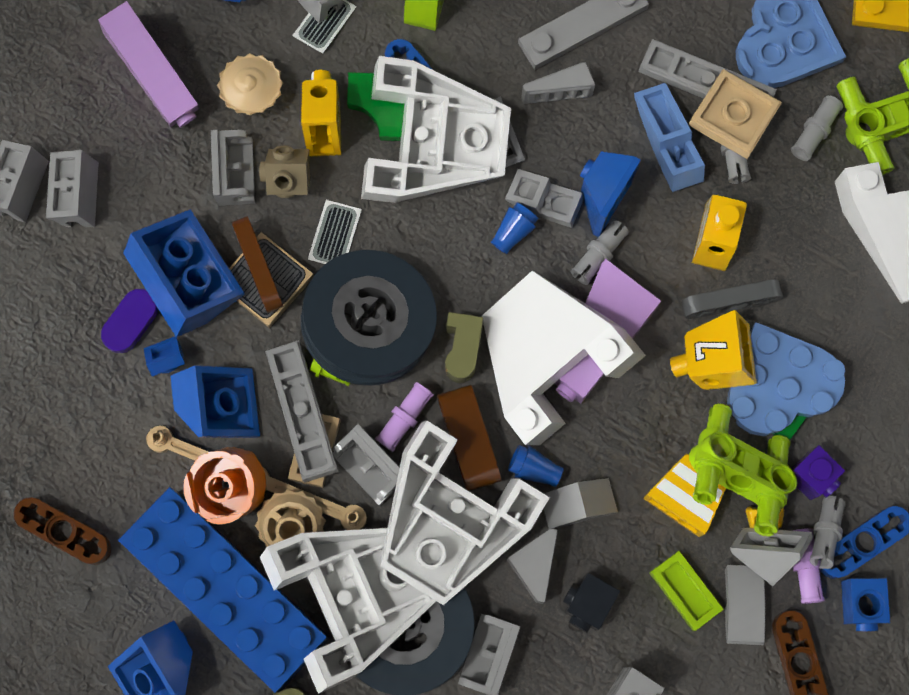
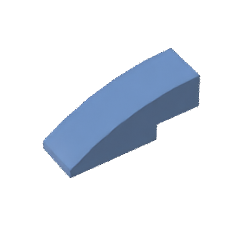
M666 83L634 93L648 139L671 191L674 192L704 182L705 164L691 140L692 131Z

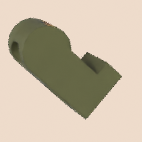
M448 313L447 333H453L455 336L453 349L445 360V367L448 378L453 382L465 383L474 376L483 317Z

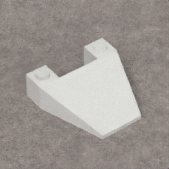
M385 56L378 57L374 68L371 99L405 104L399 162L368 158L364 165L361 199L396 203L505 175L511 114L510 107L413 60Z
M879 162L845 168L835 180L842 212L901 304L909 302V190L887 194Z
M531 271L482 315L504 418L525 445H541L566 424L543 393L588 354L605 376L620 378L646 356L623 327L535 271Z
M423 421L402 453L380 567L444 605L532 529L550 497L521 479H510L495 506H491L439 473L457 439L429 421Z
M387 528L300 533L268 546L260 556L274 590L308 577L335 639V642L312 651L304 658L318 694L361 673L436 602V600L380 567Z

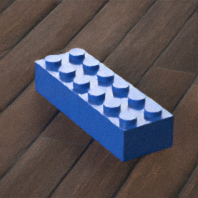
M171 487L118 540L274 693L282 691L306 665L304 662L306 656L312 651L323 647L330 639L280 589L274 590L270 580L210 522L206 521L198 513H194L188 506L186 499Z

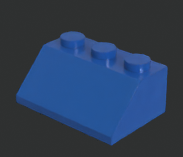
M191 209L130 234L123 254L176 338L207 324L244 295V291Z

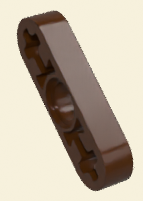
M248 216L232 221V226L267 313L284 307Z
M29 497L21 500L16 505L14 520L19 527L80 561L91 565H98L105 562L110 556L111 543L105 535L44 501ZM38 506L36 512L49 519L46 525L35 520H30L27 523L29 517L25 514L26 509H34ZM61 521L69 522L72 527L71 536L65 541L56 540L53 534L55 526ZM80 537L92 543L99 539L97 546L101 548V552L99 555L91 554L88 557L89 550L76 542Z
M797 611L779 613L773 620L772 631L790 695H807L805 685L797 687L796 680H808L814 677L815 683H808L811 694L828 695L806 618ZM787 617H789L791 622L798 623L799 629L794 631L795 641H804L805 647L786 649L785 644H793L790 633H783L781 626L787 624ZM799 652L805 654L810 661L808 671L801 675L794 672L791 667L792 657Z

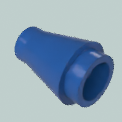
M517 202L513 208H508L491 244L507 255L516 244L536 228L534 224L539 218L528 208Z
M518 445L510 460L508 471L515 473V478L556 487L561 479L563 467L556 465L530 445L527 447Z

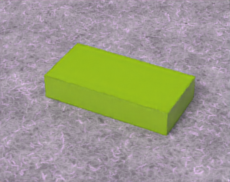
M677 551L649 572L692 631H696L724 610L680 551Z

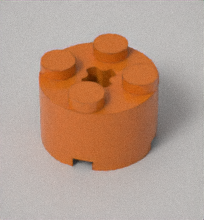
M237 447L218 449L198 457L184 479V495L188 506L194 513H198L206 521L213 524H227L248 515L263 502L266 491V475L256 455L251 451ZM222 481L228 482L229 488H223Z

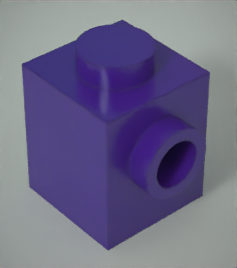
M820 445L808 451L791 468L797 479L796 487L809 500L821 495L825 498L830 496L841 485L838 478L845 472Z

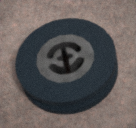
M376 250L352 251L339 255L327 262L310 281L301 311L302 335L312 357L331 375L353 384L381 385L403 377L420 362L434 335L437 320L436 304L426 280L412 265L403 259ZM376 302L381 303L382 305L378 308L375 318L370 317L363 324L360 334L355 330L359 327L362 317H368L374 311ZM386 309L390 313L392 322L386 320ZM344 313H349L352 316V328L347 323Z
M465 588L460 590L444 605L436 601L428 609L431 616L428 623L421 622L419 617L414 622V630H407L406 642L416 639L420 634L426 635V641L419 648L410 652H399L388 646L356 677L371 688L392 695H418L436 689L447 682L463 665L473 640L474 615L471 601Z

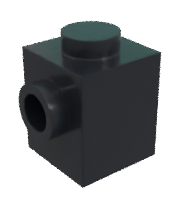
M587 573L579 586L575 583L571 585L563 600L568 605L564 613L571 616L569 623L588 633L590 628L595 631L599 630L620 591L592 574Z

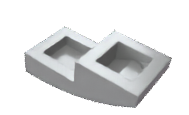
M518 169L505 199L513 205L517 202L522 204L539 217L572 228L583 203L584 196L581 192L551 184L550 179Z
M727 565L725 569L727 605L724 610L726 643L763 645L765 638L764 579L748 566Z

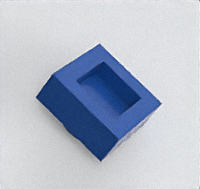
M176 336L144 348L146 365L152 377L160 373H170L177 369L178 366L185 364L182 347Z

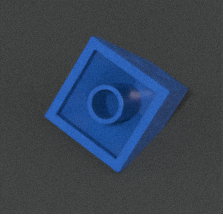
M601 151L595 161L592 159L588 160L580 174V177L584 179L581 193L584 196V203L593 235L596 237L602 234L633 183L641 161L635 156Z
M195 365L170 376L174 411L198 437H260L252 368Z
M173 620L141 636L108 665V668L124 695H185L193 651L188 644L186 636L180 631Z

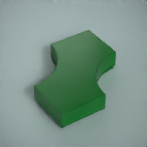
M348 72V108L368 115L376 124L381 141H401L405 104L371 99L374 73Z

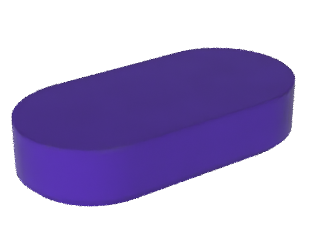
M135 289L127 293L101 330V339L103 344L112 352L126 353L133 349L157 316L158 308L147 290Z

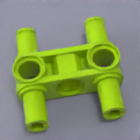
M908 58L902 61L898 68L909 90ZM856 77L840 81L836 88L846 108L844 114L847 124L846 138L857 149L864 151L869 164L879 162L882 176L890 173L894 166L883 142L909 134V91L870 104L869 102L866 103ZM859 123H866L871 131L863 130Z
M715 404L709 410L706 429L701 432L698 444L689 453L690 463L697 473L692 498L700 504H712L713 501H716L718 484L756 503L758 508L754 526L755 532L762 536H773L774 533L778 532L779 514L781 509L787 504L788 494L794 491L797 486L796 476L788 466L791 441L787 437L775 435L772 439L768 440L767 454L729 435L728 430L732 410L727 405Z

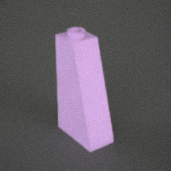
M126 1L99 18L98 21L103 34L170 128L176 124L181 128L197 117L194 113L198 110L197 102L129 3Z
M605 259L599 268L585 304L623 327L633 339L656 311L661 300ZM588 354L554 384L558 386L556 391L569 402L576 400L581 404L605 374Z

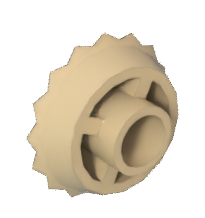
M249 53L245 57L237 56L233 62H227L225 70L219 73L220 81L217 84L220 90L219 97L225 101L226 107L234 109L236 113H246L248 115L263 113L267 108L274 106L276 99L281 95L280 89L283 85L280 79L281 71L275 68L274 61L266 60L263 55L254 56Z
M287 489L283 493H274L271 499L263 501L262 509L257 512L258 521L255 526L259 531V539L268 547L300 533L324 532L323 526L326 520L322 516V507L316 504L314 497L306 496L303 491L293 492Z

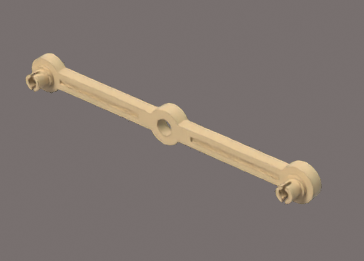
M164 426L153 427L146 437L149 448L158 453L169 450L194 461L203 454L209 453L206 450L174 438L173 433ZM263 468L266 475L267 491L272 493H283L287 489L293 492L303 491L306 496L314 497L316 504L322 507L323 514L340 520L346 530H361L365 527L367 515L360 506L349 505L345 508L274 479Z

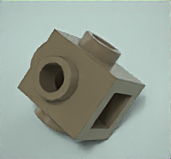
M278 146L274 149H268L266 160L260 161L259 166L260 182H266L267 195H277L281 198H289L294 195H308L311 182L309 149H293L290 146Z

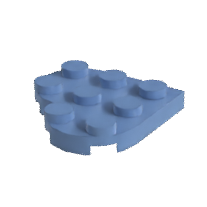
M756 0L751 11L754 26L745 32L735 51L738 69L742 75L772 88L785 86L843 63L846 58L818 0Z
M755 322L750 333L757 384L729 387L727 405L732 410V416L736 419V424L750 434L767 436L779 433L789 426L796 415L809 418L814 415L824 414L836 406L844 393L845 367L843 363L820 347Z

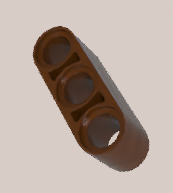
M468 385L438 394L437 398L448 434L457 439L453 450L466 490L472 491L501 482L498 465L472 386Z

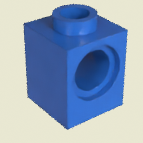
M887 578L847 579L841 581L844 624H856V631H879L878 624L890 623ZM863 595L872 602V611L869 615L863 614L859 609V600Z

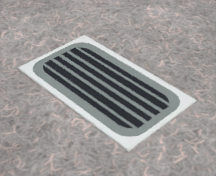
M343 0L342 7L336 11L332 6L328 11L327 18L320 23L308 13L292 36L317 51L324 53L357 6L347 0Z
M326 200L308 260L326 264L333 258L348 253L362 209Z

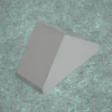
M609 478L576 482L544 493L550 497L543 508L548 529H555L618 513Z
M743 527L730 548L735 557L770 585L774 586L802 558L813 537L812 532L778 530L773 536L767 537L756 533L754 528Z
M549 529L507 559L536 603H545L557 530Z

